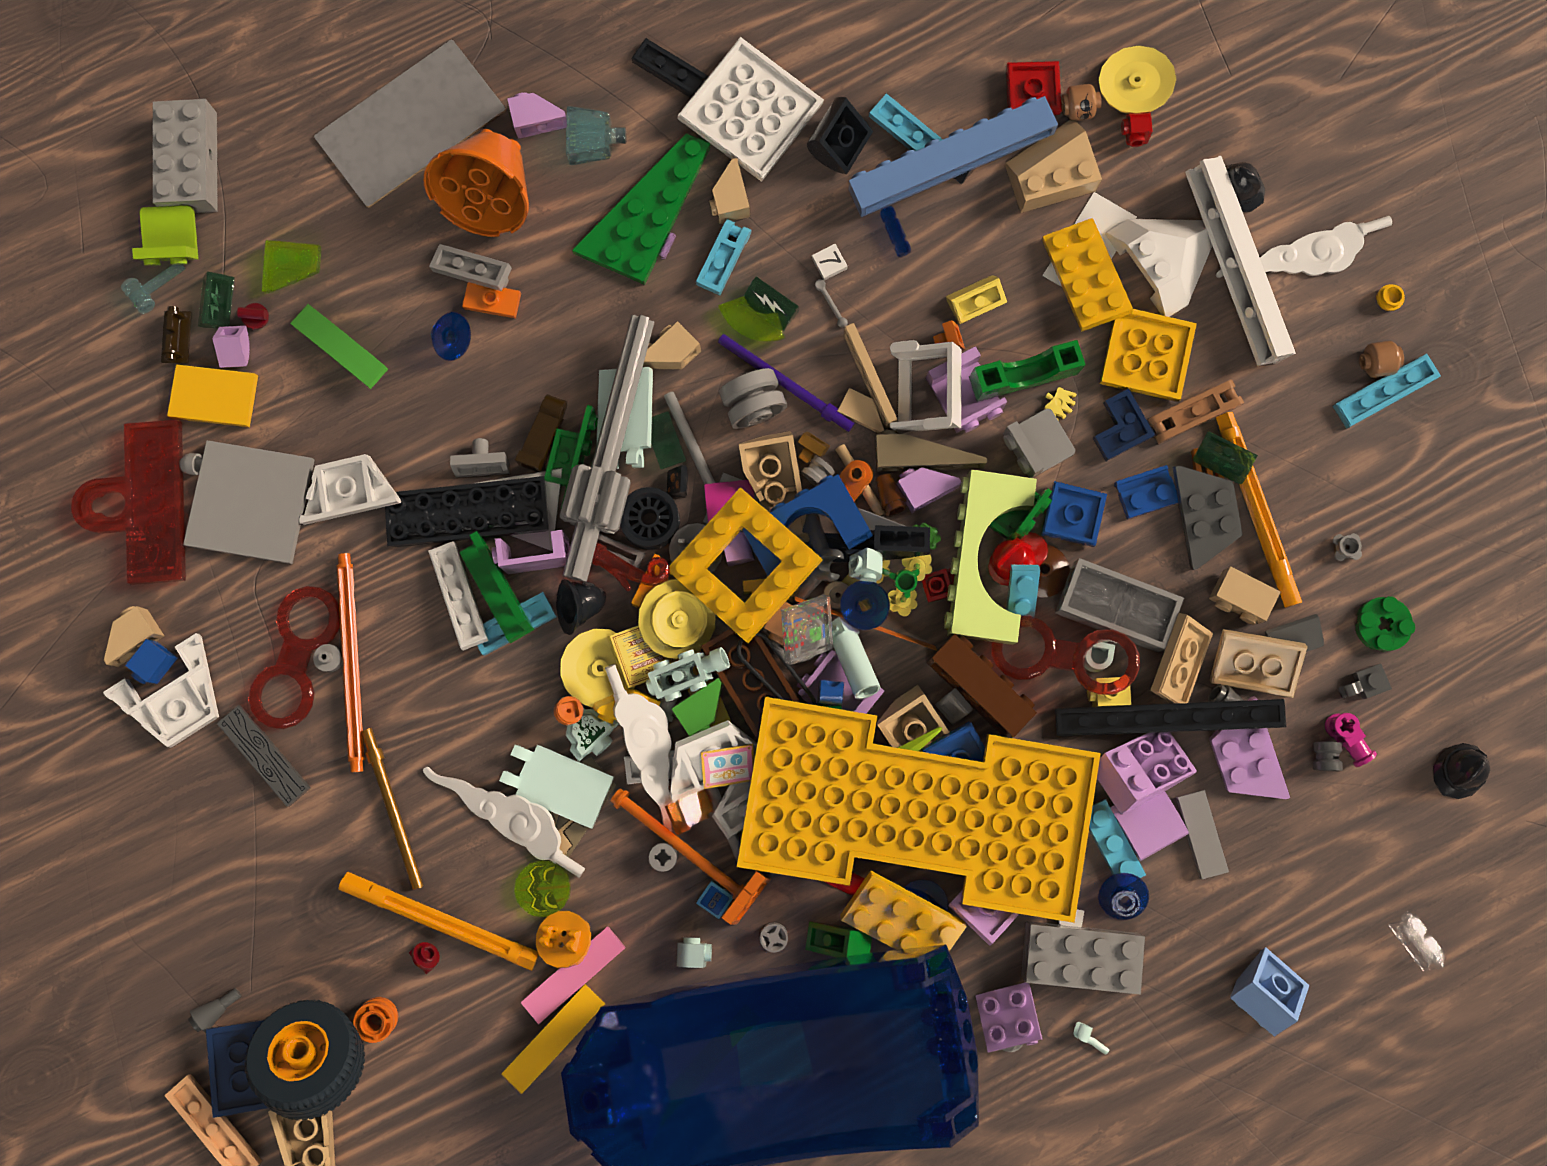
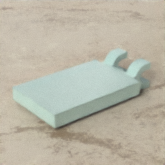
M650 367L642 368L621 452H627L626 464L632 465V468H644L643 449L651 448L653 369ZM617 369L599 370L597 442Z
M514 745L511 755L524 760L525 764L519 776L509 771H503L499 781L518 788L516 795L524 797L531 803H537L548 811L593 829L614 776L540 745H537L534 752L519 745Z

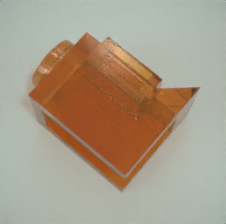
M705 789L665 806L676 836L689 831L691 825L710 818L709 813L713 812L712 802L707 796Z

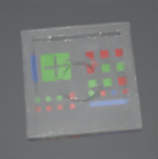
M823 594L781 610L785 663L792 665L833 649L830 596Z

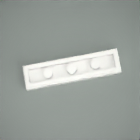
M452 541L429 550L428 552L460 648L466 650L489 641L456 543Z

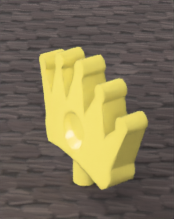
M1057 388L1055 396L1050 393L1045 396L1050 402L1045 405L1044 410L1051 409L1055 416L1057 415L1065 419L1066 414L1063 411L1069 414L1072 412V409L1067 404L1074 406L1075 401H1072L1070 397L1075 398L1077 394Z

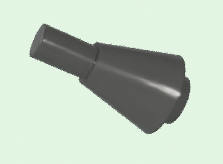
M234 988L222 998L215 999L190 1010L191 1017L188 1020L191 1026L197 1032L202 1030L206 1033V1028H211L227 1010V1007L242 997L240 992Z

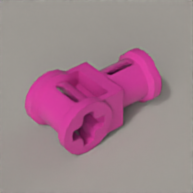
M1351 713L1332 714L1326 719L1325 730L1327 734L1337 742L1342 743V747H1345L1353 758V765L1355 767L1367 764L1377 756L1376 751L1371 750L1363 739L1366 735L1361 730L1359 720L1355 715Z

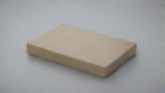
M1178 613L1150 691L1171 704L1188 703L1213 633L1189 615Z
M1223 629L1210 682L1212 684L1228 685L1229 687L1293 698L1307 645L1300 642Z

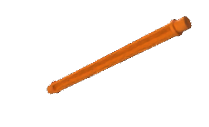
M349 553L338 554L336 569L339 592L347 750L350 771L353 773L363 772V760H365L361 733L363 728L353 564H351Z

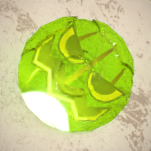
M540 860L530 863L521 871L515 881L514 892L517 903L532 916L546 917L560 911L566 905L570 898L571 883L569 875L562 866L552 861Z

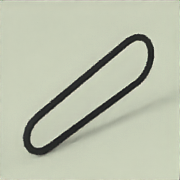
M758 632L756 636L762 637L769 644L811 698L813 705H817L814 695L772 641L765 634ZM740 638L737 644V655L741 662L777 697V699L784 700L777 693V691L744 659V657L741 654V645L744 640Z

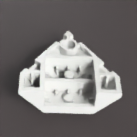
M1127 219L1106 232L1105 235L1119 255L1128 252L1155 291L1150 299L1162 316L1171 317L1189 304L1212 248V243L1203 220Z

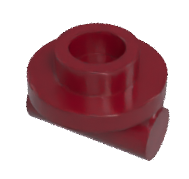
M251 303L245 308L238 307L237 309L238 318H241L244 325L250 329H261L269 320L267 309L259 303Z
M428 942L417 944L409 952L414 964L422 969L426 975L435 968L440 959L437 948Z

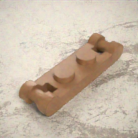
M1233 380L1226 381L1147 419L1150 427H1153L1157 435L1155 439L1158 445L1243 405L1242 397H1238L1234 390L1236 386ZM1220 394H1224L1228 402L1223 403ZM1169 419L1173 428L1166 430L1163 421Z

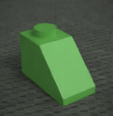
M719 678L672 708L689 736L711 728L710 725L715 723L723 683Z

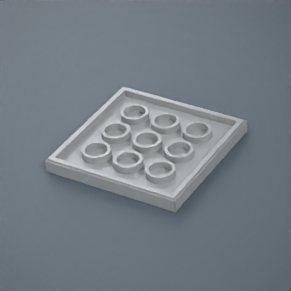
M207 440L183 545L293 564L301 526L299 518L304 512L305 498L315 460L310 457Z

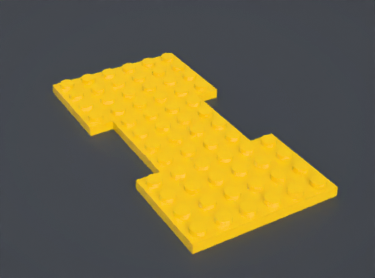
M765 697L737 867L850 886L854 857L965 875L961 904L1075 923L1101 753L987 734L983 762L873 744L877 715Z

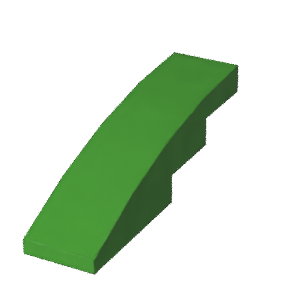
M309 304L290 323L370 389L388 370L384 364Z

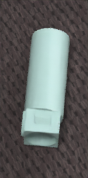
M837 617L824 628L827 640L836 651L855 699L871 697L881 687L858 636L860 633L856 622Z

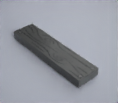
M238 705L217 723L287 807H290L311 789L242 706Z

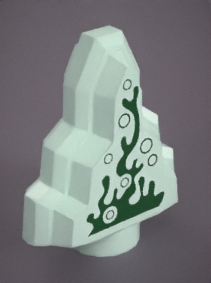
M583 708L582 718L575 724L566 725V737L572 744L570 751L578 761L591 752L596 756L600 755L613 742L609 735L619 723L614 720L613 724L603 721L597 717L599 713L594 709L585 710Z

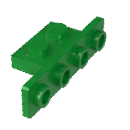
M586 406L580 433L562 429L556 430L545 473V481L565 486L567 490L572 468L583 464L585 456L590 455L592 441L589 440L591 431H595L598 424V415H596L593 406ZM562 468L561 478L551 476L553 470Z

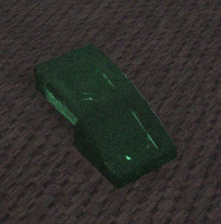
M669 412L653 416L651 444L660 469L663 470L686 462Z

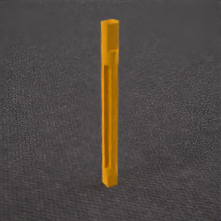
M1226 412L1216 417L1221 431L1220 434L1229 458L1236 459L1232 464L1245 469L1233 468L1273 579L1280 591L1284 607L1287 608L1302 603L1291 567L1240 428L1237 425L1233 412Z
M350 872L345 874L339 884L338 889L342 892L390 910L532 971L538 960L539 954L536 950L507 940Z

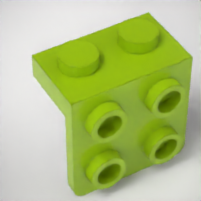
M185 205L143 207L140 209L143 248H132L133 259L143 261L145 266H159L161 261H170L172 265H185L187 260H199L195 211L193 207Z

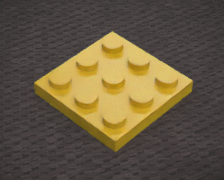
M1133 309L1132 314L1113 320L1100 384L1123 390L1129 389L1132 392L1179 402L1182 396L1197 323Z

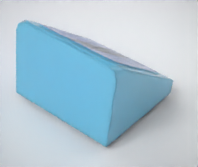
M711 880L696 904L720 919L733 900V894Z

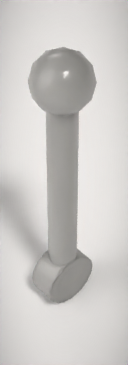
M822 279L817 280L815 288L822 292L838 319V326L844 328L848 324L847 319L841 316L825 289V281Z

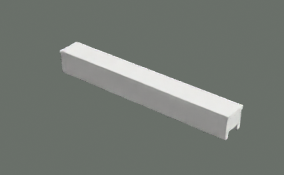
M1221 156L1203 159L1200 161V165L1185 172L1257 366L1278 363L1296 354L1223 159Z

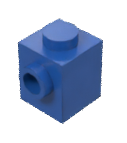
M146 639L125 666L133 671L131 676L140 683L158 684L178 657L157 641Z

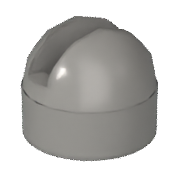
M198 453L185 454L179 462L181 470L189 475H199L203 457Z

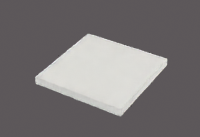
M740 37L678 114V120L730 159L737 158L738 164L762 182L821 107L824 99Z

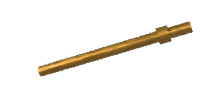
M372 728L363 730L361 733L367 749L365 755L368 764H372L412 889L423 887L422 879L382 761L385 759L382 748H378Z

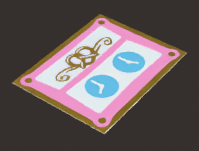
M753 744L701 752L704 789L751 781L754 765Z

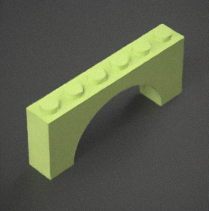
M971 470L967 477L962 478L960 492L965 493L964 503L959 504L957 520H961L960 531L956 530L954 547H958L957 558L953 557L951 563V574H955L954 584L949 585L947 601H951L950 612H946L944 619V628L948 629L947 636L956 634L958 637L962 635L967 639L1010 645L1018 643L1021 615L1003 609L986 592L978 571V550L984 532L994 519L1007 512L1029 510L1034 506L1037 479Z

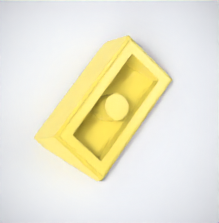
M994 275L946 296L958 324L1007 303L1000 279Z

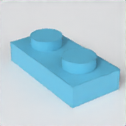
M1011 565L1007 611L1019 614L1021 617H1035L1040 577L1039 565Z

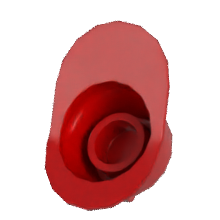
M1029 532L1021 540L1017 537L1015 540L1010 539L1001 542L994 549L993 555L989 560L988 570L990 576L998 584L1009 586L1011 565L1040 566L1045 561L1048 554L1046 541L1040 535Z

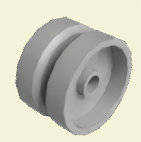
M768 368L752 371L729 381L721 387L719 395L723 405L731 407L728 417L734 429H742L760 424L777 416L787 408V402L783 393L775 390L778 386V380L774 370Z

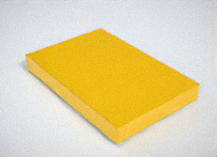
M176 365L167 417L250 428L258 375L247 372Z

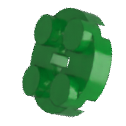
M1392 596L1369 600L1357 612L1356 634L1366 647L1373 650L1376 649L1383 652L1397 650L1409 641L1411 634L1415 631V623L1410 611L1402 602ZM1381 617L1389 621V630H1381L1379 628Z

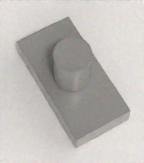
M482 438L472 441V454L450 456V466L456 478L510 474V464L505 452L488 453L489 442Z

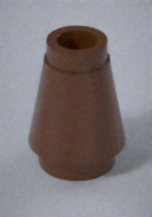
M883 474L876 478L881 510H885L887 516L903 512L907 508L905 504L907 499L891 474Z

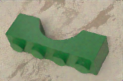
M1078 340L1052 346L1046 351L1024 360L1009 363L1000 360L977 366L973 369L969 379L976 401L979 402L1078 375L1086 364Z

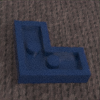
M1129 389L1104 401L1103 404L1115 426L1096 435L1093 440L1107 462L1155 436Z

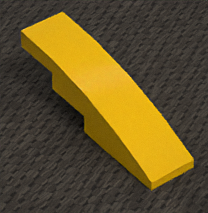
M585 984L501 1075L522 1094L598 1013L605 1003Z

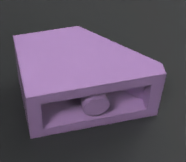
M518 93L512 98H507L518 139L569 127L565 111L535 93Z
M911 468L899 475L900 480H898L897 486L907 499L906 504L911 513H914L958 489L962 482L957 477L929 469L920 468L915 471Z

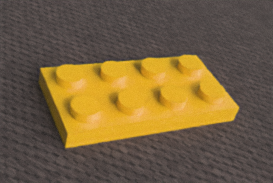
M1093 218L1043 236V244L1081 332L1132 314L1133 307Z
M873 871L869 872L840 914L841 921L935 971L967 927L962 919Z

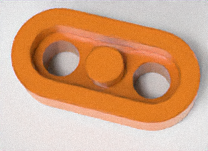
M861 460L850 462L839 475L854 502L873 478L872 467L867 462ZM859 468L862 471V475L856 479L853 473Z

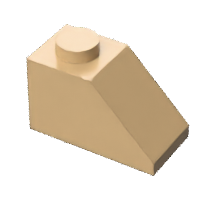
M735 158L730 161L712 189L713 200H709L712 216L717 215L719 224L725 223L727 219L736 221L750 217V207L738 160Z
M138 606L129 607L120 613L121 617L113 621L104 657L106 665L119 667L131 659L146 639L158 641L164 637L148 609Z

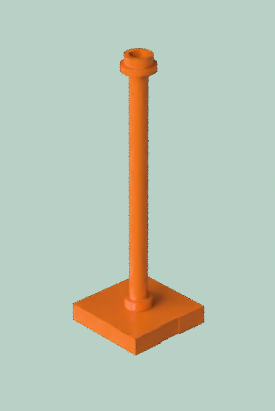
M621 788L618 789L610 800L614 804L613 807L616 809L623 807L733 894L734 902L722 916V919L730 925H737L771 879L764 873L756 871L746 886L744 884L740 886L629 799L630 792L624 791Z

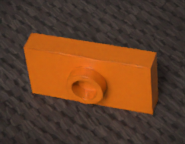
M468 282L462 307L464 310L516 319L521 292L507 288L498 291Z

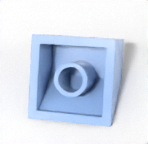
M1265 947L1237 979L1230 998L1254 1018L1260 1026L1275 1037L1298 1022L1309 984Z

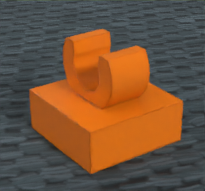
M953 320L942 323L945 333L933 336L935 344L954 342L961 348V351H964L965 347L959 326Z

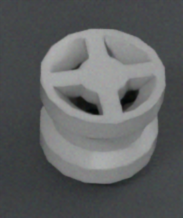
M815 455L811 459L809 467H804L801 474L816 487L821 479L829 475L833 476L835 471L827 462Z
M668 843L657 844L649 853V863L655 870L661 872L673 868L678 860L677 850Z
M771 922L766 924L761 930L760 942L767 951L779 952L787 945L788 934L782 924Z

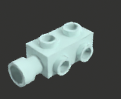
M722 647L710 651L708 656H705L704 652L695 654L694 650H689L677 655L679 660L670 664L669 660H664L654 664V671L648 673L649 680L646 681V685L652 696L656 695L657 699L665 698L666 702L682 697L681 691L690 688V691L694 692L707 687L706 681L713 679L711 672H721L730 667L729 659ZM695 665L698 669L699 675H695L693 673V667ZM671 675L672 679L675 681L674 685H670L668 681Z

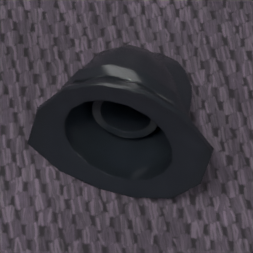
M1246 162L1225 166L1242 212H1252L1264 203L1265 187L1257 169L1252 164Z
M566 579L561 581L557 592L556 610L558 621L564 634L572 635L578 626H582L586 620L602 610L606 602V593L602 588H598L590 582L577 583Z
M1466 743L1448 747L1439 755L1433 766L1434 783L1443 796L1455 799L1473 796L1486 783L1490 773L1487 755L1478 746Z

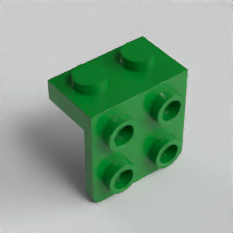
M1047 488L1040 495L1035 492L1034 506L1032 508L1002 514L994 519L989 527L1006 540H1015L1017 537L1021 540L1035 525L1036 522L1033 520V517L1037 518L1051 503L1052 500L1048 497L1052 490Z

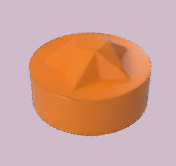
M564 697L555 704L554 716L563 725L575 724L583 716V705L575 697Z

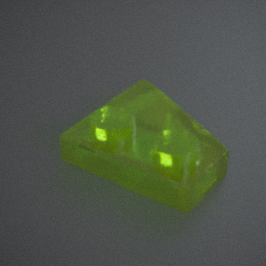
M266 240L262 292L271 293L320 272L321 246Z

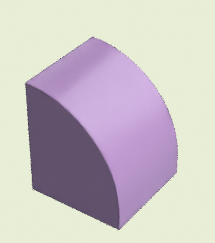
M219 327L212 338L219 367L247 366L250 351L247 327Z
M739 532L724 549L728 567L754 561L752 548L744 532Z

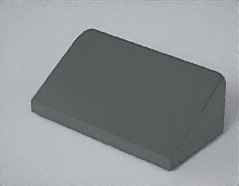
M1317 614L1265 631V637L1305 643L1307 645L1306 652L1324 646L1320 619Z

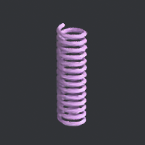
M669 232L670 234L659 254L661 257H664L661 259H666L676 235L672 232Z

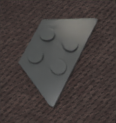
M1175 466L1172 468L1190 570H1195L1243 535L1233 481L1186 467Z

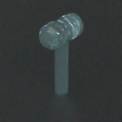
M171 265L143 286L137 278H128L122 283L121 290L133 302L134 307L138 309L139 313H148L155 306V301L151 299L149 294L183 272L185 267L183 265Z

